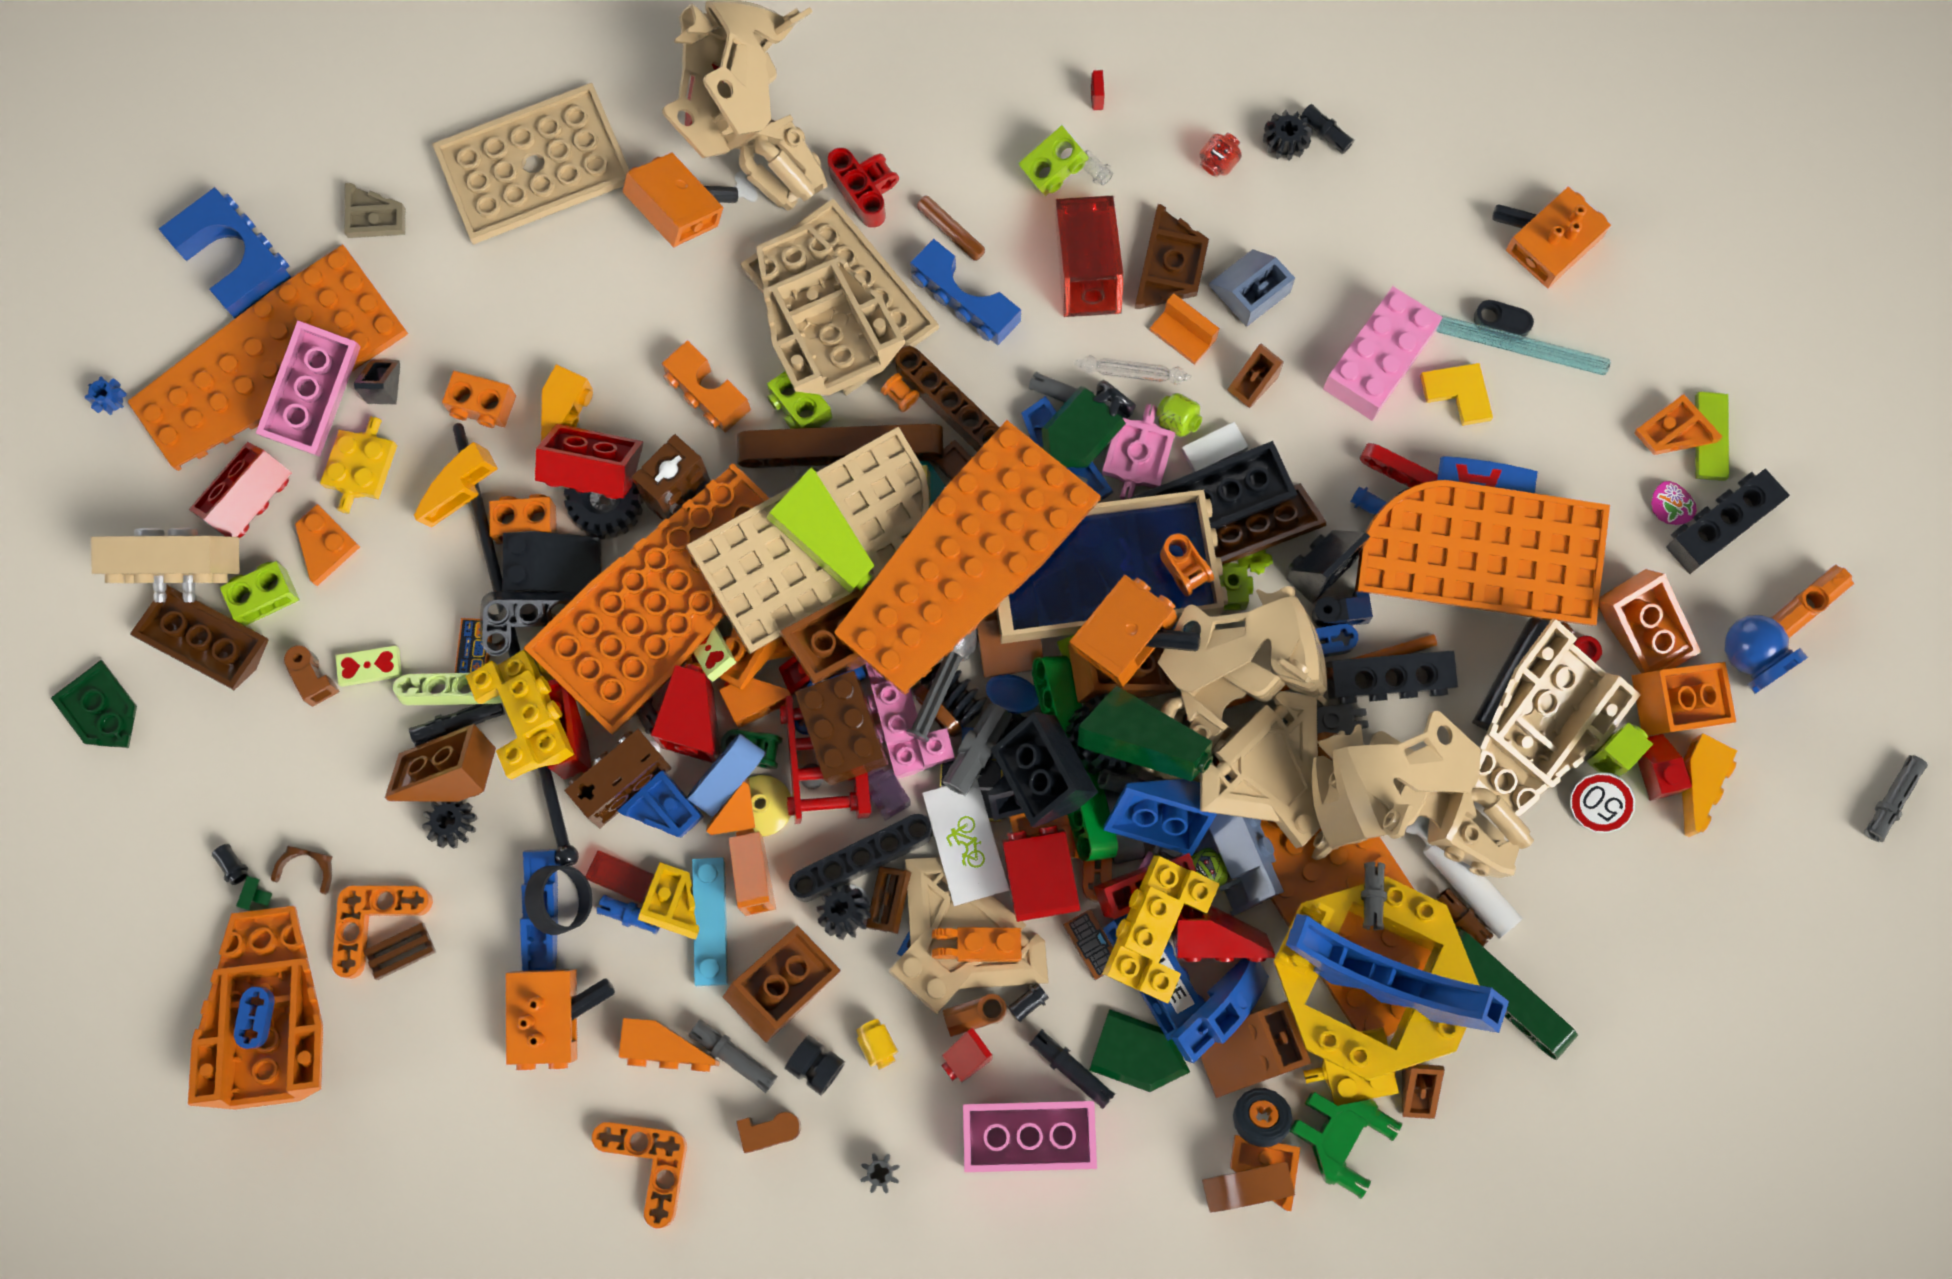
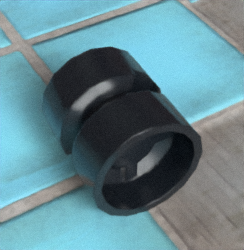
M808 1035L794 1051L784 1069L799 1080L806 1078V1085L822 1096L836 1079L846 1062L832 1051L825 1053L824 1045Z

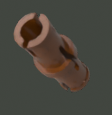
M1450 888L1445 889L1440 894V897L1435 899L1447 905L1455 926L1466 931L1482 946L1489 942L1487 939L1491 940L1494 936L1474 916L1475 911L1471 907L1467 908L1453 894Z

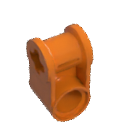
M1173 534L1166 539L1160 551V558L1185 596H1190L1192 590L1206 581L1208 583L1214 581V574L1211 568L1199 555L1187 536ZM1169 546H1179L1183 550V556H1173L1169 551Z

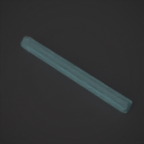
M1443 315L1436 330L1438 333L1600 375H1606L1611 364L1609 358Z

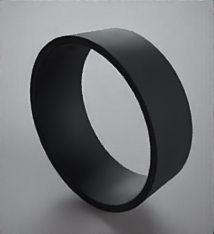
M556 865L544 866L538 869L530 877L524 897L529 919L537 929L549 935H560L581 926L591 912L593 901L590 884L578 869L571 866ZM558 870L563 871L572 879L579 897L577 915L569 926H562L553 921L544 905L543 895L546 882Z

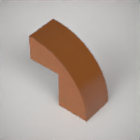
M1287 1162L1274 1163L1202 1180L1210 1213L1260 1204L1295 1195Z

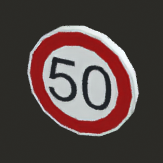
M1595 772L1584 776L1576 783L1571 793L1570 808L1575 819L1584 828L1596 833H1610L1620 830L1630 821L1635 811V796L1631 787L1621 777L1608 772Z

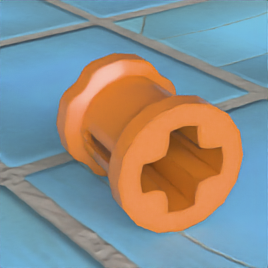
M896 373L885 382L881 388V393L884 396L889 395L899 405V410L905 412L915 404L920 393L917 390H912L902 381L903 377Z

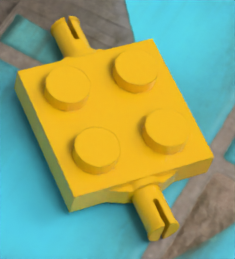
M370 416L365 432L354 433L340 429L338 431L320 484L324 488L337 490L342 493L337 510L342 513H350L354 498L369 497L379 500L398 446L394 441L376 436L382 420Z
M1383 1027L1361 1032L1388 1046ZM1323 1058L1322 1067L1303 1070L1306 1084L1321 1080L1326 1081L1331 1090L1333 1103L1337 1106L1399 1093L1395 1078L1396 1072L1367 1081Z

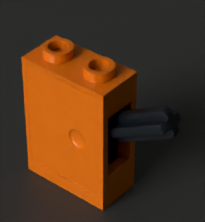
M1127 575L1121 578L1069 641L1075 653L1121 687L1125 686L1155 648L1196 652L1201 642L1199 633L1171 630L1178 621L1174 610L1175 605L1163 595L1157 597L1149 592L1151 588L1141 579L1136 578L1132 580Z

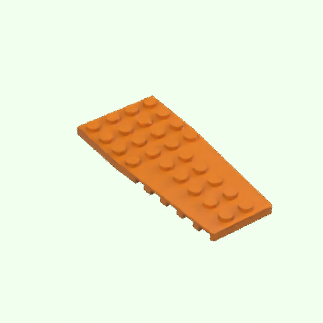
M343 244L269 292L128 400L129 405L175 470L180 471L182 469L181 465L195 457L198 459L208 455L207 450L222 442L226 445L235 440L233 436L248 427L252 430L259 426L297 321L357 342L361 348L352 371L408 335L406 329Z
M1006 420L944 488L837 627L835 636L902 694L906 695L915 683L922 677L924 678L934 665L952 652L954 647L967 634H971L988 614L991 615L1010 593L1013 594L1045 563L1101 500V496Z
M730 464L725 472L715 480H711L701 492L692 499L687 500L682 505V508L670 518L662 521L658 528L646 538L643 537L637 542L633 549L622 558L619 557L594 578L524 649L614 736L671 679L675 665L682 667L726 615L686 549V545L770 498L735 464Z

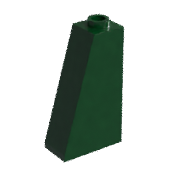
M1118 686L1113 688L1079 726L1078 746L1188 781H1193L1200 772L1205 773L1213 760V756H1211V740Z

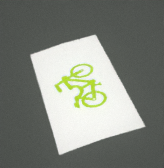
M977 778L966 796L955 793L947 786L922 793L953 905L957 906L1009 891Z

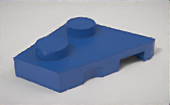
M663 770L617 810L624 816L631 817L679 838H682L704 818L696 806L687 800L684 792Z

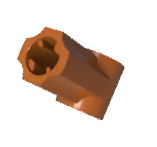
M987 994L982 998L942 1010L950 1037L966 1033L972 1027L975 1030L1000 1023L1007 1015L1005 1001L999 995ZM990 1000H996L1001 1005V1012L995 1018H989L984 1013V1006Z

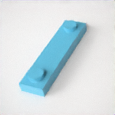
M725 858L692 859L694 913L696 925L699 924V932L696 940L694 939L695 986L728 985Z

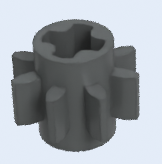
M873 1153V1163L871 1165H861L867 1170V1176L860 1180L861 1182L870 1181L872 1183L871 1193L876 1191L877 1186H882L883 1191L889 1193L887 1184L890 1181L899 1183V1180L893 1177V1171L898 1170L900 1165L891 1166L888 1163L890 1154H887L883 1161H879L878 1156ZM880 1164L882 1168L889 1169V1174L885 1175L884 1183L872 1177V1173L876 1171L875 1165Z

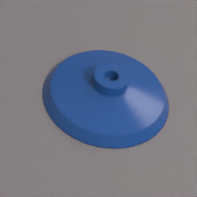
M1011 674L997 675L986 684V693L990 701L1003 707L1009 713H1025L1034 709L1039 703L1035 686L1022 677Z

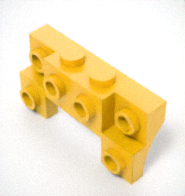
M522 650L498 665L490 661L465 676L474 699L479 704H483L497 696L501 697L517 736L515 740L496 750L505 775L509 779L513 780L528 771L540 767L559 764L574 755L559 720L562 717V713L553 700L551 701L548 694L551 692V687L547 680L540 675L533 657L527 651Z
M1154 855L1140 888L1136 889L1130 898L1129 907L1131 909L1127 918L1123 919L1116 930V937L1118 938L1102 974L1162 1002L1169 1003L1181 973L1160 964L1161 956L1184 904L1200 912L1208 913L1220 884L1195 871L1187 870L1163 857Z

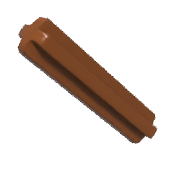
M925 195L918 201V210L971 259L977 261L984 255L985 247L934 200Z

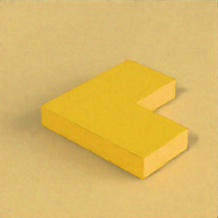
M1480 363L1421 373L1420 379L1426 403L1455 399L1462 426L1488 422L1493 419Z

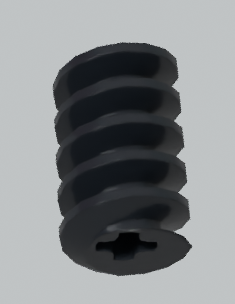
M941 663L933 666L932 670L920 680L921 685L929 684L928 690ZM958 670L942 702H945L944 707L949 712L953 711L952 716L957 721L962 719L960 726L965 727L982 711L987 698L984 696L976 700L975 696L979 689L976 687L968 691L966 688L971 680L968 678L960 682L958 679L962 671Z

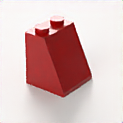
M685 664V667L675 665L651 736L662 749L714 763L721 755L714 688L706 674L703 673L702 668L692 664Z
M1057 825L1039 828L1038 834L1027 835L1026 830L1008 833V839H1003L1002 844L1016 921L1020 922L1081 911L1065 830H1058Z

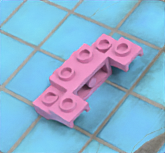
M866 664L873 695L868 696L872 714H879L881 724L875 726L881 743L886 742L895 778L911 776L930 767L955 760L947 728L928 733L929 742H923L906 733L907 729L912 728L917 717L911 689H909L906 695L902 694L877 671Z

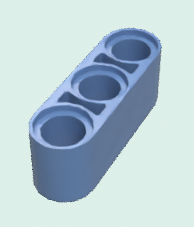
M738 734L688 794L687 800L713 817L762 760L765 751L742 734Z

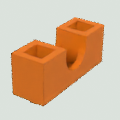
M688 340L661 363L666 373L663 377L667 383L674 389L679 387L685 393L683 397L694 409L699 407L705 413L703 415L704 419L714 429L719 426L726 433L751 411L748 399L728 379L715 389H706L701 386L703 378L711 372L708 360Z

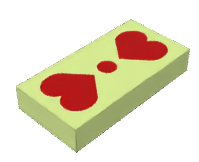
M717 627L709 633L693 652L704 673L712 682L736 663Z
M397 646L336 655L338 685L341 687L394 679L402 676L400 650Z

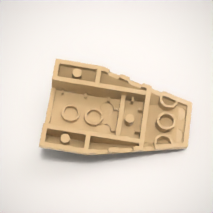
M809 223L756 246L772 345L796 392L829 396L884 371L905 344L903 335L881 295L875 289L872 290L867 285L866 280L859 273L856 274L849 267L848 262L842 256H839L832 246Z
M1553 618L1515 668L1480 746L1479 779L1474 788H1486L1496 796L1500 795L1518 817L1540 799L1539 795L1547 788H1553L1561 781L1560 777L1571 768H1577L1584 762L1583 758L1592 750L1597 751L1604 745L1641 695L1621 676L1609 674L1602 670L1573 644L1577 637Z

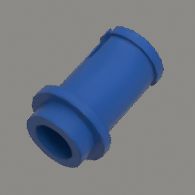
M1359 486L1350 502L1355 504L1354 508L1360 507L1376 515L1388 502L1367 491L1368 487L1363 489Z

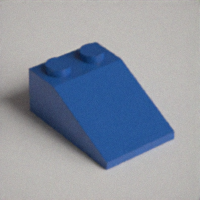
M1174 779L1127 783L1106 820L1103 830L1184 854L1190 853L1193 856L1217 814L1200 811V782Z

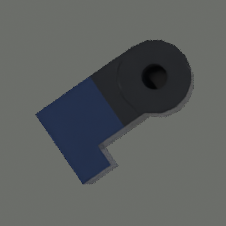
M1354 592L1352 598L1338 600L1333 597H1323L1317 601L1312 611L1313 622L1319 627L1338 624H1349L1351 626L1369 624L1373 618L1369 593Z

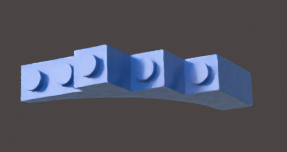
M1296 914L1286 945L1315 966L1313 971L1331 984L1363 989L1381 1003L1414 1008L1433 1022L1496 1033L1500 1032L1509 1001L1493 988L1445 978L1391 960L1341 937L1307 915Z

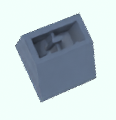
M1252 249L1212 280L1208 286L1247 327L1291 293L1295 277L1276 257Z

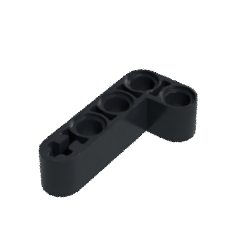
M489 592L482 598L480 609V638L483 649L492 656L503 655L510 648L511 627H545L556 616V614L551 613L552 608L557 604L566 606L580 592ZM498 603L504 606V609L499 614L488 612L489 607L493 604ZM525 604L536 606L535 610L530 614L520 613L521 607ZM494 633L503 635V639L498 643L493 644L487 641V638Z

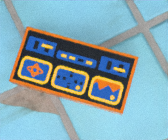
M461 618L455 673H471L488 663L490 654L486 653L482 646L480 619ZM492 635L487 638V641L492 643Z

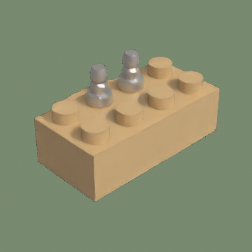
M139 528L134 530V536L91 537L92 574H105V583H153V590L155 591L153 598L155 602L166 601V583H182L184 591L182 598L184 602H194L196 598L194 592L195 583H228V574H240L239 537L198 536V530L193 528L168 529V536H164L163 529Z

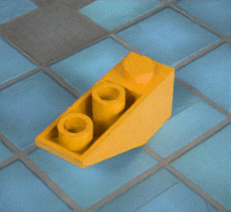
M557 364L542 388L541 441L556 424L577 427L582 408L589 405L593 396V388L587 378Z
M1704 733L1692 739L1683 758L1692 788L1682 793L1684 830L1687 837L1700 832L1703 833L1707 829L1712 818L1708 815L1712 805H1717L1724 793V789L1721 788L1723 781L1731 776L1737 762L1733 761L1737 750Z

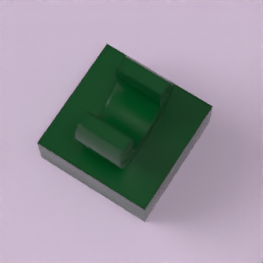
M247 876L236 907L249 911L252 902L268 906L272 893L258 890L260 879Z

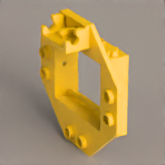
M1387 876L1384 877V891L1387 892V900L1383 906L1384 928L1431 951L1423 971L1479 985L1447 905ZM1365 883L1314 900H1306V902L1301 903L1296 914L1307 915L1325 928L1338 934L1349 911L1364 918V901L1361 900V892L1364 890ZM1294 917L1273 962L1307 1051L1367 1081L1457 1051L1467 1027L1430 1021L1414 1008L1406 1007L1389 1046L1305 1005L1319 974L1313 971L1315 967L1313 964L1286 945L1289 932L1295 920Z

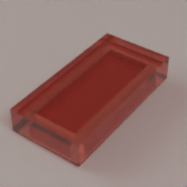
M598 850L585 877L596 885L643 905L654 874Z

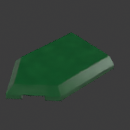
M1080 386L1042 428L1043 449L1066 468H1087L1126 425V422L1118 414L1114 417L1110 415V407L1105 403L1094 402L1093 399L1096 396L1083 386Z
M100 660L51 697V700L84 744L129 748L137 705L103 660Z
M1109 1009L1089 1071L1147 1092H1152L1190 1073L1181 1052L1172 1039L1167 1040L1159 1026Z

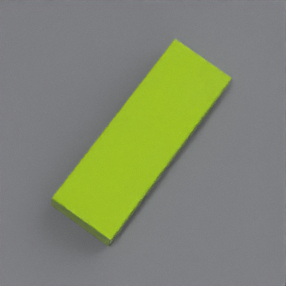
M1698 392L1695 395V407L1723 437L1717 443L1695 447V479L1726 481L1729 478V396L1724 393Z

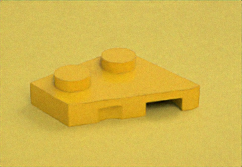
M659 862L638 920L696 940L699 924L696 925L694 896L690 890L692 886L690 873Z

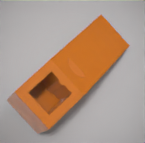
M623 1018L618 1057L627 1059L628 1066L646 1067L647 1061L659 1062V1068L678 1069L679 1063L691 1064L692 1071L710 1072L711 1066L720 1065V1061L660 1022Z

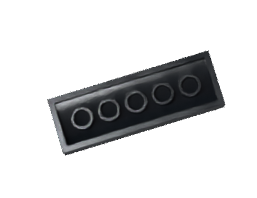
M1271 441L1128 499L1204 490L1205 499H1210L1212 505V517H1209L1210 528L1218 529L1296 498L1298 494L1274 442ZM1191 508L1135 515L1141 554L1144 558L1159 553L1170 535L1183 534L1190 540L1196 538ZM1125 516L1108 518L1112 527L1117 532V536L1127 531Z

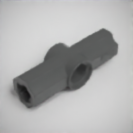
M989 703L974 730H970L964 737L958 749L957 758L944 776L943 784L955 793L966 796L982 768L985 769L994 756L991 748L999 742L1006 728L1011 723L1013 715L1003 707Z

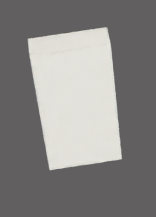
M1233 422L1183 446L1181 451L1192 471L1196 472L1247 451L1249 446L1237 425Z

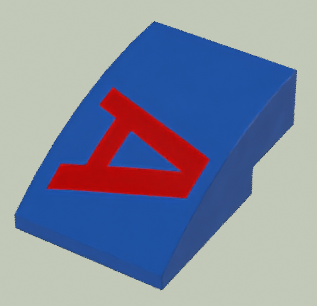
M1443 456L1440 457L1438 480H1450L1535 493L1538 471L1490 461Z

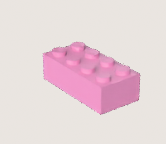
M1392 286L1329 374L1323 390L1373 421L1436 332L1443 317Z
M297 321L256 434L320 457L361 348L360 345L355 341Z
M1094 1101L963 1104L964 1172L1097 1169Z

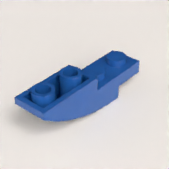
M1242 958L1207 992L1210 998L1170 1036L1187 1062L1195 1063L1215 1042L1224 1044L1251 1013L1260 999L1269 978L1260 962H1251L1247 958Z

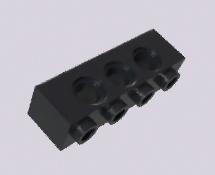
M1766 468L1757 475L1750 472L1738 482L1740 486L1738 490L1733 493L1731 489H1728L1715 500L1718 503L1715 508L1711 510L1706 506L1693 517L1696 521L1693 525L1688 527L1684 523L1671 534L1674 540L1666 548L1689 574L1698 569L1790 496ZM1743 497L1748 498L1753 506L1747 505ZM1721 514L1729 518L1730 524L1722 520ZM1698 532L1704 533L1708 541L1702 540Z
M1454 650L1332 660L1325 663L1329 699H1338L1339 704L1357 703V697L1369 696V702L1388 700L1387 694L1398 693L1399 699L1418 698V692L1429 691L1430 697L1449 695L1448 689L1458 687ZM1419 667L1427 672L1428 677L1424 684L1420 683L1416 678V671ZM1388 670L1394 671L1397 675L1395 686L1389 685L1386 681L1385 676ZM1358 672L1363 673L1367 678V685L1364 689L1359 688L1355 683V676Z

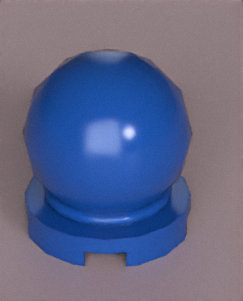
M1747 615L1738 619L1729 628L1725 638L1724 650L1730 664L1740 672L1752 675L1751 678L1754 680L1747 685L1754 694L1808 658L1801 648L1794 652L1792 649H1789V637L1784 627L1774 619L1763 615Z

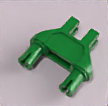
M1311 1092L1304 1104L1326 1117L1320 1131H1317L1304 1122L1295 1120L1289 1132L1311 1145L1325 1183L1328 1185H1335L1337 1183L1362 1199L1367 1191L1357 1186L1355 1182L1364 1188H1369L1371 1180L1366 1179L1346 1166L1347 1163L1345 1161L1364 1127L1369 1126L1389 1138L1390 1141H1394L1398 1135L1395 1131H1400L1403 1123L1377 1109L1378 1105L1372 1099L1337 1106L1316 1092Z

